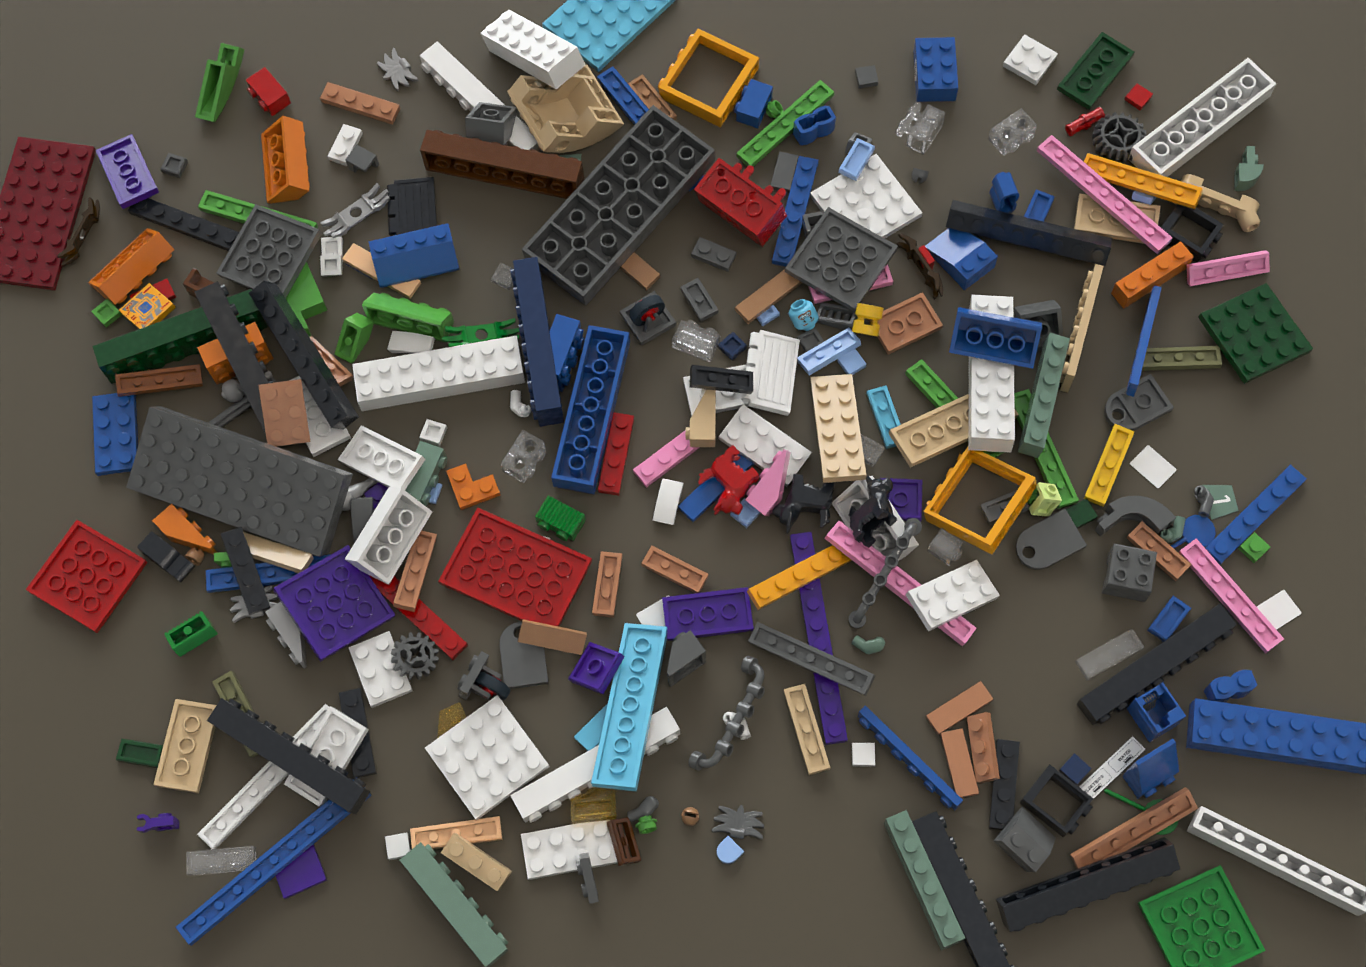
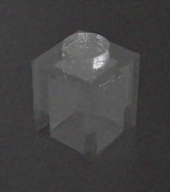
M941 528L929 544L928 552L949 566L952 561L957 562L963 551L961 548L963 542Z

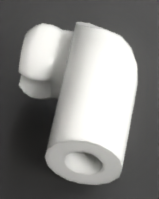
M512 390L510 397L511 410L519 417H528L531 413V407L521 402V391Z
M726 712L723 715V721L726 725L730 720H733L736 713ZM743 718L741 724L744 726V731L740 739L746 740L751 737L746 719Z

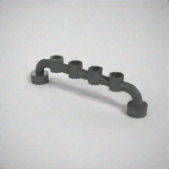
M910 518L905 522V532L897 538L896 547L893 552L885 558V565L880 573L875 575L874 583L870 590L863 595L862 603L858 610L853 611L849 615V624L853 628L858 629L865 625V613L875 603L877 593L881 587L886 585L888 575L897 566L898 559L903 550L908 548L911 537L921 532L922 524L918 519Z
M746 656L741 664L742 672L749 675L755 673L756 677L748 685L747 694L743 701L738 703L733 720L727 723L726 732L722 740L716 743L715 753L711 758L706 759L704 753L694 751L689 758V767L698 771L702 768H710L718 764L723 755L729 757L732 754L734 746L730 742L733 736L740 737L743 734L744 726L741 724L743 718L752 717L755 708L751 703L754 698L761 699L765 692V688L761 686L765 677L764 670L758 665V659Z

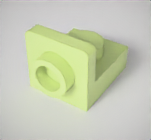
M1039 482L1036 487L1040 495L1029 507L1031 515L1049 517L1061 503L1062 499L1055 484Z

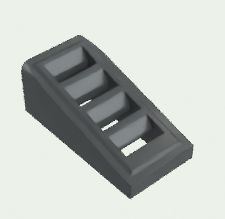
M820 303L817 312L819 316L818 323L842 330L848 327L852 330L853 322L858 318L855 312L845 306ZM826 310H828V311H829L828 316H827V317H824V316H825V313H826Z

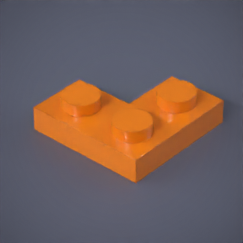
M466 463L446 471L461 510L501 496L493 474L472 481Z

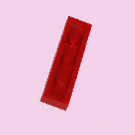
M613 412L598 493L617 496L620 494L634 415Z

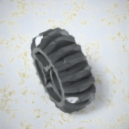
M1114 112L1112 116L1107 113L1105 118H1101L1095 125L1092 133L1093 146H1096V152H1101L1100 156H1106L1109 160L1113 159L1116 162L1121 160L1123 164L1126 163L1132 147L1146 137L1147 133L1143 129V123L1138 124V118L1132 119L1131 114L1124 116V112L1120 115ZM1113 129L1109 134H1104L1107 130ZM1134 141L1133 145L1126 147V144Z

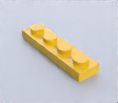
M1114 424L1084 499L1104 507L1134 431Z

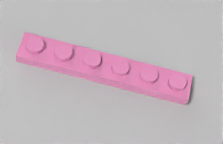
M1197 539L1179 551V554L1192 564L1190 568L1265 654L1284 640L1281 634Z

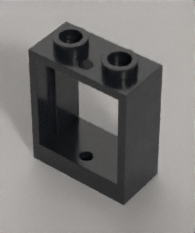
M1178 204L1161 228L1172 237L1168 246L1173 247L1181 241L1194 256L1192 260L1198 263L1202 257L1205 259L1208 257L1213 249L1210 247L1212 243H1218L1223 235L1220 231L1224 224L1197 208L1193 209ZM1182 216L1187 217L1211 232L1201 248L1172 231Z
M1049 764L1020 801V804L1064 837L1067 833L1072 835L1079 826V823L1076 822L1081 815L1085 818L1093 808L1090 803L1094 798ZM1049 779L1082 803L1065 826H1062L1032 802Z

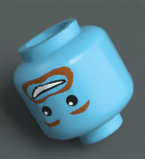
M805 299L792 303L788 312L794 327L798 330L809 331L813 329L819 319L813 303Z

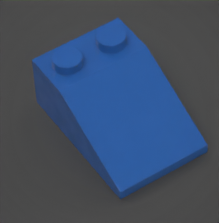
M948 228L925 245L931 256L963 290H966L995 268L998 258L990 247L971 233Z
M1174 739L1137 760L1122 776L1137 799L1143 795L1145 798H1148L1157 792L1156 787L1163 784L1166 787L1176 780L1174 776L1179 772Z

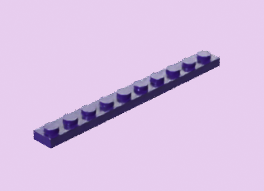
M811 532L790 535L794 565L815 555ZM818 578L799 588L808 645L833 656L821 584ZM813 672L825 745L847 742L848 738L838 683Z

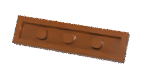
M200 364L115 374L118 397L203 386Z

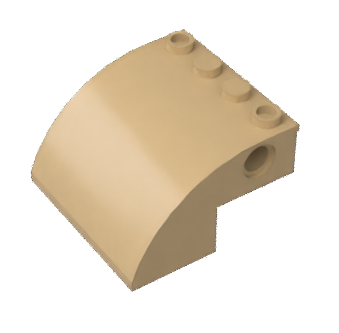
M585 65L558 89L549 86L536 77L520 75L513 86L507 91L511 97V102L517 107L520 117L528 125L529 132L535 137L538 147L543 152L564 153L580 150L605 139L624 125L588 65Z

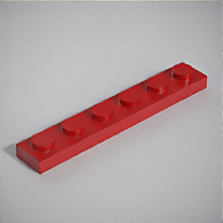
M370 576L382 596L393 605L400 581L394 576L391 582L386 584ZM418 599L415 612L396 608L425 636H429V639L432 642L434 641L435 645L452 661L468 646L467 642L420 599Z

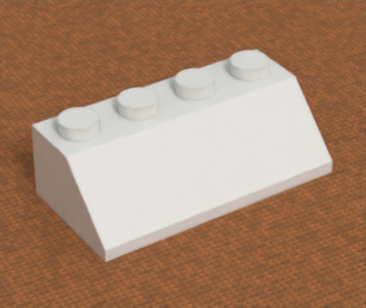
M856 480L832 502L833 507L849 529L851 528L848 514L851 506L858 510L869 499L866 480ZM891 502L893 515L897 518V521L892 526L884 522L880 528L873 530L872 537L876 539L872 547L885 557L891 555L896 547L897 538L905 532V523ZM914 536L909 540L908 548L903 550L898 561L906 557L919 545Z
M389 487L345 560L360 571L389 584L432 514V511L402 488Z

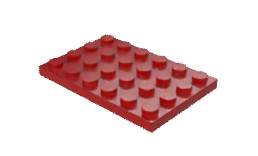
M477 507L438 582L447 588L520 621L524 619L559 627L593 560L584 554Z

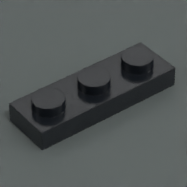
M692 365L690 367V388L752 394L753 372Z

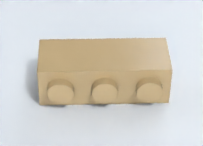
M453 833L441 851L444 856L496 891H500L512 873V870L457 833Z

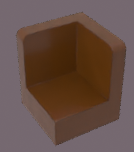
M193 268L183 285L189 295L197 298L195 291L214 282L202 277L198 270Z

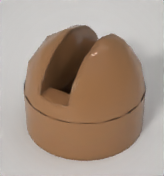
M194 547L187 552L185 558L192 564L199 566L204 559V552L202 549L198 550L197 547Z
M693 807L685 808L681 814L683 823L687 826L696 825L699 821L697 809ZM685 813L695 814L696 818L685 816Z

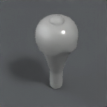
M269 370L264 373L267 380L273 376ZM238 379L227 380L222 385L221 395L231 403L240 401L246 395Z
M368 478L363 482L349 486L342 511L351 510V499L361 498L370 487L378 482Z

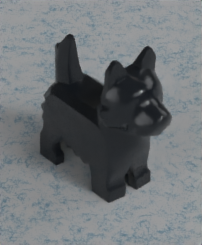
M793 474L792 487L785 503L776 505L772 511V514L779 518L780 523L786 526V534L790 532L791 527L797 521L801 512L820 514V528L830 523L828 518H831L829 510L833 501L834 482L824 483L822 488L819 489V487L814 488V485H804L803 475Z
M867 476L866 482L869 499L858 510L854 506H851L849 510L850 528L853 530L854 539L859 543L862 542L868 548L876 542V539L872 537L873 530L880 528L884 522L892 526L897 521L888 500L889 493L893 489V483L890 478L872 480Z

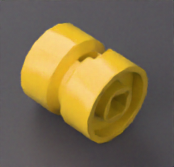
M857 303L855 315L858 318L853 322L852 332L878 337L880 330L878 321L882 319L884 308ZM864 319L871 320L870 325L864 324Z

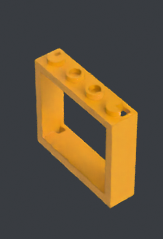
M698 28L694 35L691 34L689 36L686 47L680 50L675 64L672 63L665 79L662 78L658 84L659 95L665 101L721 128L740 99L744 86H748L750 80L758 71L759 57ZM699 44L745 65L717 110L671 88Z
M967 447L962 454H959L955 466L948 470L943 484L937 486L935 496L926 503L927 507L924 510L925 519L927 522L993 555L1032 496L1033 491L1037 488L1036 477L982 451L968 450ZM972 463L1020 486L986 538L938 514Z

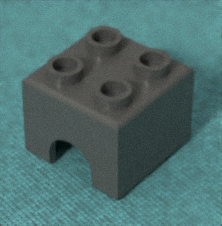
M1114 543L1108 552L1106 563L1108 569L1103 582L1102 593L1145 602L1152 591L1157 552Z

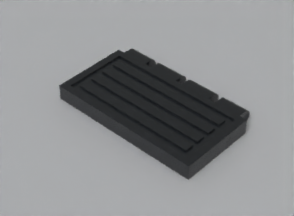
M434 177L394 180V184L387 185V195L390 197L387 202L390 236L437 226Z

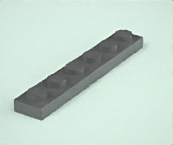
M757 622L748 640L750 644L864 696L867 695L875 678V675L759 622Z

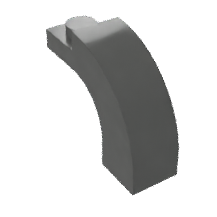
M1127 496L1119 498L1108 505L1106 513L1097 520L1098 525L1095 531L1101 537L1117 523L1124 520H1135L1140 523L1143 521L1159 535L1162 530L1172 525L1176 517L1167 507L1154 499L1144 496Z

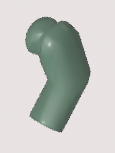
M1175 516L1176 519L1174 520L1173 527L1162 530L1160 537L1167 543L1180 539L1183 535L1186 518Z
M856 635L851 644L865 654L880 652L884 648L885 640L882 637H876L866 641Z

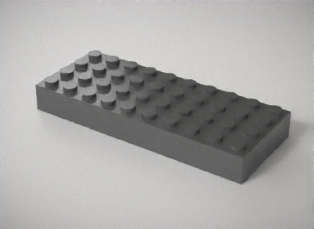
M652 105L522 248L524 258L537 257L540 271L586 306L716 161L715 150Z
M162 406L149 407L126 488L232 526L242 527L246 531L321 557L329 554L353 473Z

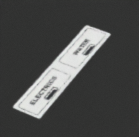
M1132 736L1079 787L1092 798H1095L1145 748Z

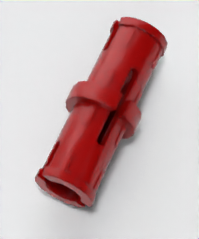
M1097 107L1087 114L1080 115L1077 120L1065 125L1066 133L1069 136H1073L1083 129L1087 130L1093 123L1101 118H1105L1103 109Z

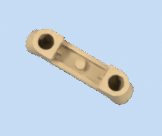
M1186 174L1182 177L1181 182L1203 188V193L1198 201L1200 206L1211 208L1222 215L1236 218L1244 232H1251L1259 226L1260 219L1257 215L1259 203L1255 199L1242 194L1240 200H1236L1201 186L1204 181L1203 178L1191 174Z

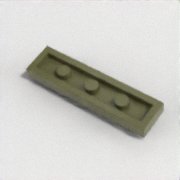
M1218 346L1147 348L1142 371L1221 368L1220 348Z
M229 671L212 681L220 698L227 701L232 698L242 704L240 709L247 712L248 709L253 711L233 671ZM244 745L249 757L253 758L258 755V753Z

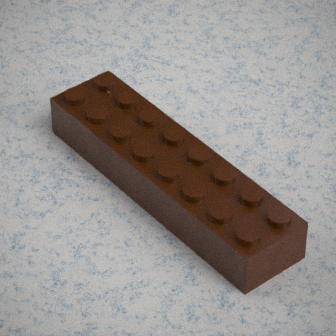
M426 130L420 148L425 169L428 171L568 199L585 180L582 161L576 158L560 157L553 153H540L533 149L525 150L518 146L501 145L498 142H486L479 138H466L459 134H446L440 130Z

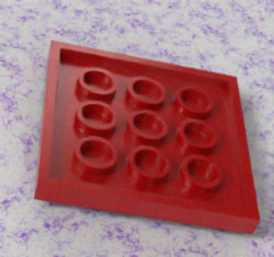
M76 520L26 590L95 633H98L148 562L86 524Z

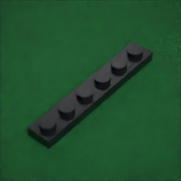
M150 198L133 204L128 209L131 215L227 251L230 250L239 234L235 230Z

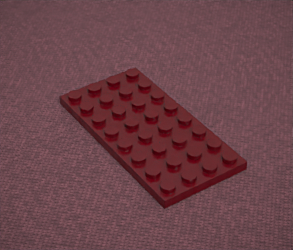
M18 137L0 194V283L56 290L62 270L61 264L65 260V258H58L57 255L67 248V240L71 239L96 153L94 146Z

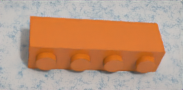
M1180 241L1116 282L1111 294L1124 309L1151 292L1154 285L1160 286L1187 269V264L1191 263L1194 256Z

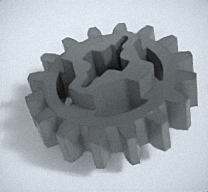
M410 632L407 639L402 635L400 642L396 641L394 643L396 649L391 651V655L394 656L391 659V663H397L394 670H401V677L408 674L409 680H411L413 675H415L420 680L422 674L428 677L430 674L429 670H435V664L439 660L436 657L439 650L433 649L435 642L429 643V636L423 639L421 638V633L418 632L417 636L413 637V634ZM419 651L418 656H416L415 658H413L412 661H410L411 656H413Z

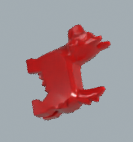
M734 445L730 446L723 455L717 457L711 468L703 470L704 473L699 474V485L715 477L725 488L713 509L715 511L714 515L721 511L725 514L733 512L739 515L743 509L740 499L752 484L759 481V474L753 467L744 472L743 468L740 469V465L736 466L735 462H733L740 459L738 456L740 452Z

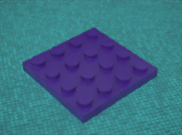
M349 545L273 589L320 662L395 617L394 612L370 576L345 560L351 550Z

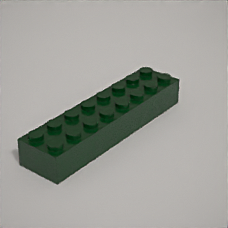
M252 289L227 297L229 303H234L239 312V315L236 316L239 324L244 322L246 326L256 322L260 332L268 327L265 319L249 295ZM200 307L92 347L99 368L110 383L113 384L116 383L115 374L148 371L154 368L159 369L173 361L178 362L187 356L200 354L197 347L217 339V336L203 308Z

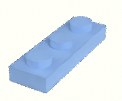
M848 327L797 357V360L810 376L859 347L861 341Z

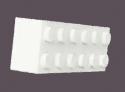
M511 10L504 12L496 21L489 24L480 33L490 52L555 89H558L585 66L577 46Z

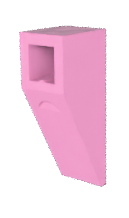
M788 450L779 451L774 456L772 466L764 469L759 476L761 480L757 485H752L746 493L748 497L745 500L764 516H770L774 507L782 500L791 453Z

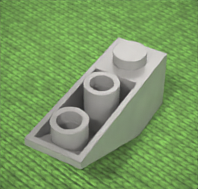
M279 602L265 612L269 617L266 622L272 631L277 629L280 634L277 638L282 646L290 648L292 652L288 655L295 665L300 663L303 668H306L304 636L283 604Z

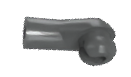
M1199 485L1194 489L1195 497L1201 504L1198 514L1206 518L1209 517L1214 498L1208 489Z

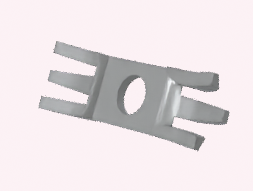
M376 183L368 193L363 194L359 200L340 213L337 212L332 218L320 222L323 227L334 225L323 232L325 236L331 235L332 238L347 234L348 230L375 211H380L390 199L387 195L388 190L385 189L373 198L380 188L379 184ZM358 208L362 211L359 217H352L350 215L353 209Z

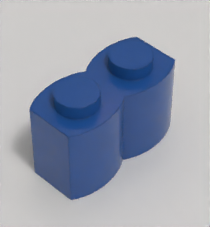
M830 106L819 107L812 114L802 115L794 121L793 135L799 145H807L817 137H824L832 133L835 129L836 116Z
M1010 172L998 173L992 180L993 186L989 194L996 210L1011 213L1016 209L1019 192Z
M1241 670L1234 673L1231 677L1223 676L1214 679L1204 689L1208 700L1225 703L1230 698L1239 699L1247 696L1257 686L1251 670Z

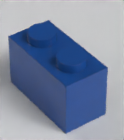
M751 79L748 86H744L741 95L742 100L736 103L734 113H736L737 122L759 128L766 113L767 103L773 97V86Z

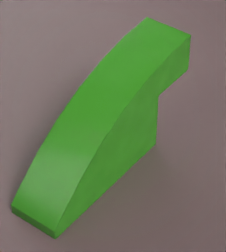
M221 43L217 61L207 60L195 115L196 118L212 122L217 120L234 87L245 49Z
M306 262L286 300L308 336L311 337L305 319L325 312L327 308Z

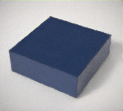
M732 332L718 344V348L733 361L747 349V345Z
M1074 753L1059 771L1077 785L1092 768Z

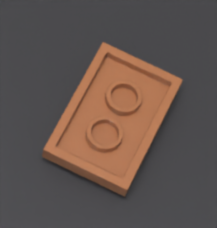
M922 292L883 311L882 319L878 321L880 325L878 339L889 355L941 330L943 324Z
M301 379L258 385L267 444L277 447L311 442Z

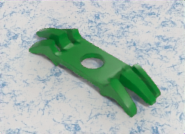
M515 318L503 322L496 321L491 324L474 326H445L446 332L461 334L442 337V341L449 342L448 347L511 337V335L517 334L520 331L519 328L502 330L516 322ZM484 330L487 333V338L484 340L478 339L475 335L476 331Z

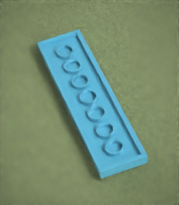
M624 624L619 653L625 657L612 681L591 781L593 787L637 791L667 641L668 628L665 626Z

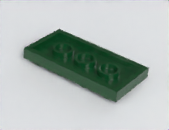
M1101 32L1059 83L1057 90L1090 110L1131 60L1135 52L1104 32Z

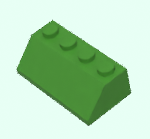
M373 293L362 304L367 318L374 321L376 325L403 332L431 336L438 341H442V337L449 336L450 333L446 332L444 327H452L454 323L452 313L445 308L436 309L425 303L416 304L406 298H393L386 293Z

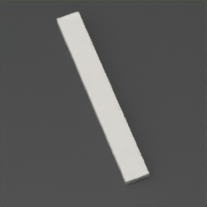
M325 704L293 736L295 738L293 742L298 746L301 743L307 745L330 707ZM269 761L197 835L215 851L289 773Z

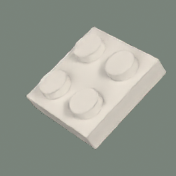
M1024 34L1004 61L1003 67L1037 85L1057 58L1058 53Z

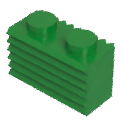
M549 495L535 516L538 527L545 531L550 529L556 532V536L564 541H567V539L574 541L586 521L585 514Z
M200 611L199 614L192 616L191 619L188 618V621L184 620V623H180V626L177 625L176 628L169 630L168 633L165 632L164 635L173 651L181 657L218 633L210 619Z

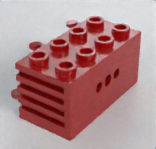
M718 158L694 188L699 201L763 247L787 217L783 203L780 202L786 195V190L780 188L772 196L773 187L771 185H768L763 190L749 179L754 172L753 166H747L741 174L742 165L740 163H736L731 167L725 161Z

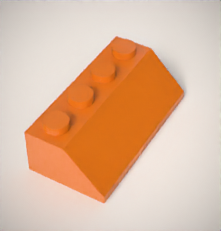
M282 116L261 134L267 203L299 200L309 192L307 150L305 148V132L302 121Z
M147 228L88 283L112 304H120L128 297L127 294L132 289L135 290L142 284V280L146 276H151L155 273L156 267L161 262L164 263L170 259L171 253L175 249L158 231Z

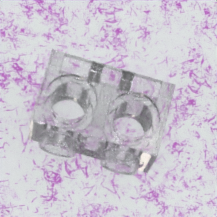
M1021 108L990 130L988 140L1004 156L1009 152L1016 151L1023 142H1029L1035 136L1037 124Z
M522 430L501 463L502 471L525 483L527 478L533 476L537 462L542 461L546 455L547 450L544 441ZM529 446L536 447L534 451H526ZM519 463L525 464V466L521 469L515 468V466Z

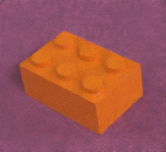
M256 322L246 325L249 334L245 336L249 343L254 342L258 353L255 354L258 362L262 360L266 365L274 358ZM218 338L197 347L207 370L216 384L224 383L236 376Z

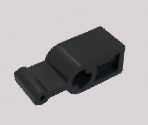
M152 531L137 546L144 555L179 582H182L195 568L194 564Z

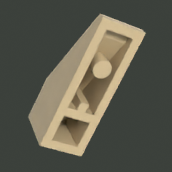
M706 389L690 418V427H686L685 432L686 440H690V447H715L716 390Z

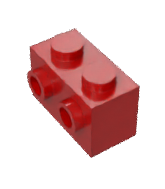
M266 67L246 79L248 84L247 91L253 99L256 97L259 100L258 104L264 112L268 111L271 116L291 104L288 93Z

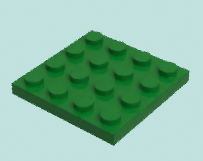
M1221 865L1137 903L1169 967H1232L1266 951Z

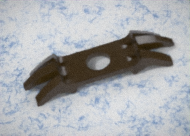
M91 197L88 198V209L81 214L83 219L73 238L67 240V248L57 255L61 259L67 257L61 264L63 267L80 257L78 251L92 225L98 223L100 215L98 199L94 204Z
M900 233L898 236L906 243L899 241L896 245L906 251L907 259H912L925 277V284L931 287L934 300L938 297V292L942 297L943 284L940 274L933 272L916 247L917 241Z

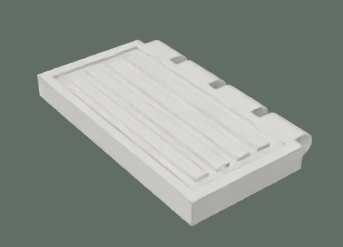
M760 330L759 333H751L750 349L748 350L746 363L748 367H746L745 371L753 372L752 394L742 393L741 398L742 401L748 402L749 407L786 416L789 415L799 339Z

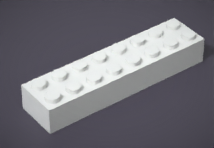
M1249 58L1245 59L1134 145L1128 160L1132 155L1133 159L1130 162L1137 168L1168 177L1271 96L1276 83Z
M972 295L969 309L1013 317V297ZM969 356L968 450L1011 453L1015 441L1014 365Z
M517 336L352 364L357 402L361 411L525 383Z

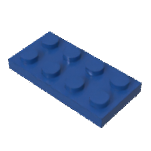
M117 393L92 396L95 473L97 476L130 472L138 449L136 395L118 397Z

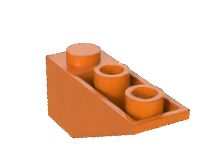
M171 504L152 520L171 542L190 548L197 547L198 550L202 549L203 552L213 555L217 553L214 549L215 542L208 535L203 537L200 534L202 529L195 521L190 523L186 519L189 515L181 507L176 509Z

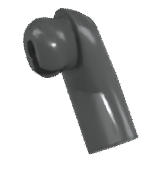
M654 796L646 797L638 808L628 811L629 820L634 822L643 816L651 815L658 808L659 801Z

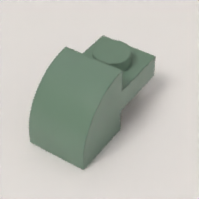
M1246 146L1242 155V163L1238 164L1234 172L1235 191H1245L1252 188L1262 173L1264 164H1258V154H1255V146Z

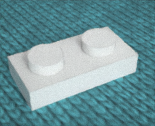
M343 124L328 154V159L347 166L345 159L354 147L358 145L363 135L362 130Z

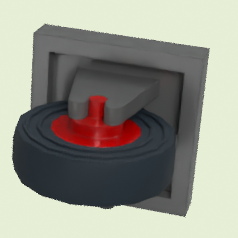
M655 291L620 310L621 317L641 346L676 326V321Z
M481 651L479 656H473L468 668L470 672L468 675L463 674L457 688L459 690L458 697L465 701L471 692L489 700L490 696L495 697L497 695L501 700H506L511 690L500 680L501 674L486 666L489 655Z

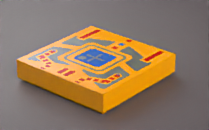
M149 283L120 308L119 311L133 325L141 329L162 321L176 307Z

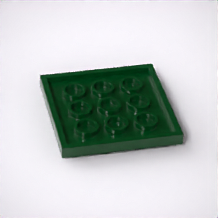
M1267 283L1206 310L1198 316L1244 384L1313 350L1311 344Z

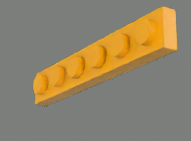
M1087 153L1084 160L1085 164L1109 183L1189 208H1196L1203 193V188L1090 153Z
M832 545L749 588L747 593L759 610L853 560Z

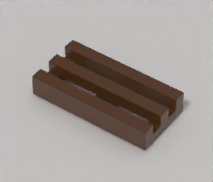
M629 818L608 821L607 826L618 866L640 862L641 857ZM622 823H623V826H624V830H625L626 836L624 835V831H623V828H622ZM627 844H629L632 857L630 856Z

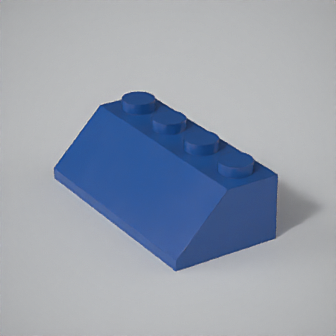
M448 223L368 241L380 288L460 270Z
M958 307L949 353L1033 368L1042 323Z

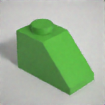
M359 313L344 319L334 355L352 364L368 342L374 321Z

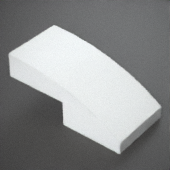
M321 238V276L342 275L343 238Z
M392 331L387 350L391 353L409 354L431 351L435 338L412 332Z
M662 479L653 521L674 525L684 483Z

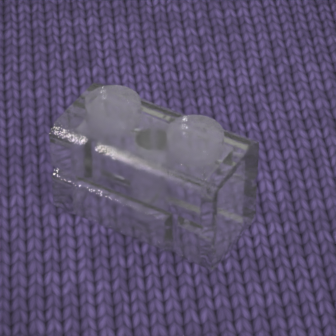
M681 320L672 339V348L711 362L720 343V335L712 328L704 329L699 327L694 321L688 320L686 322Z

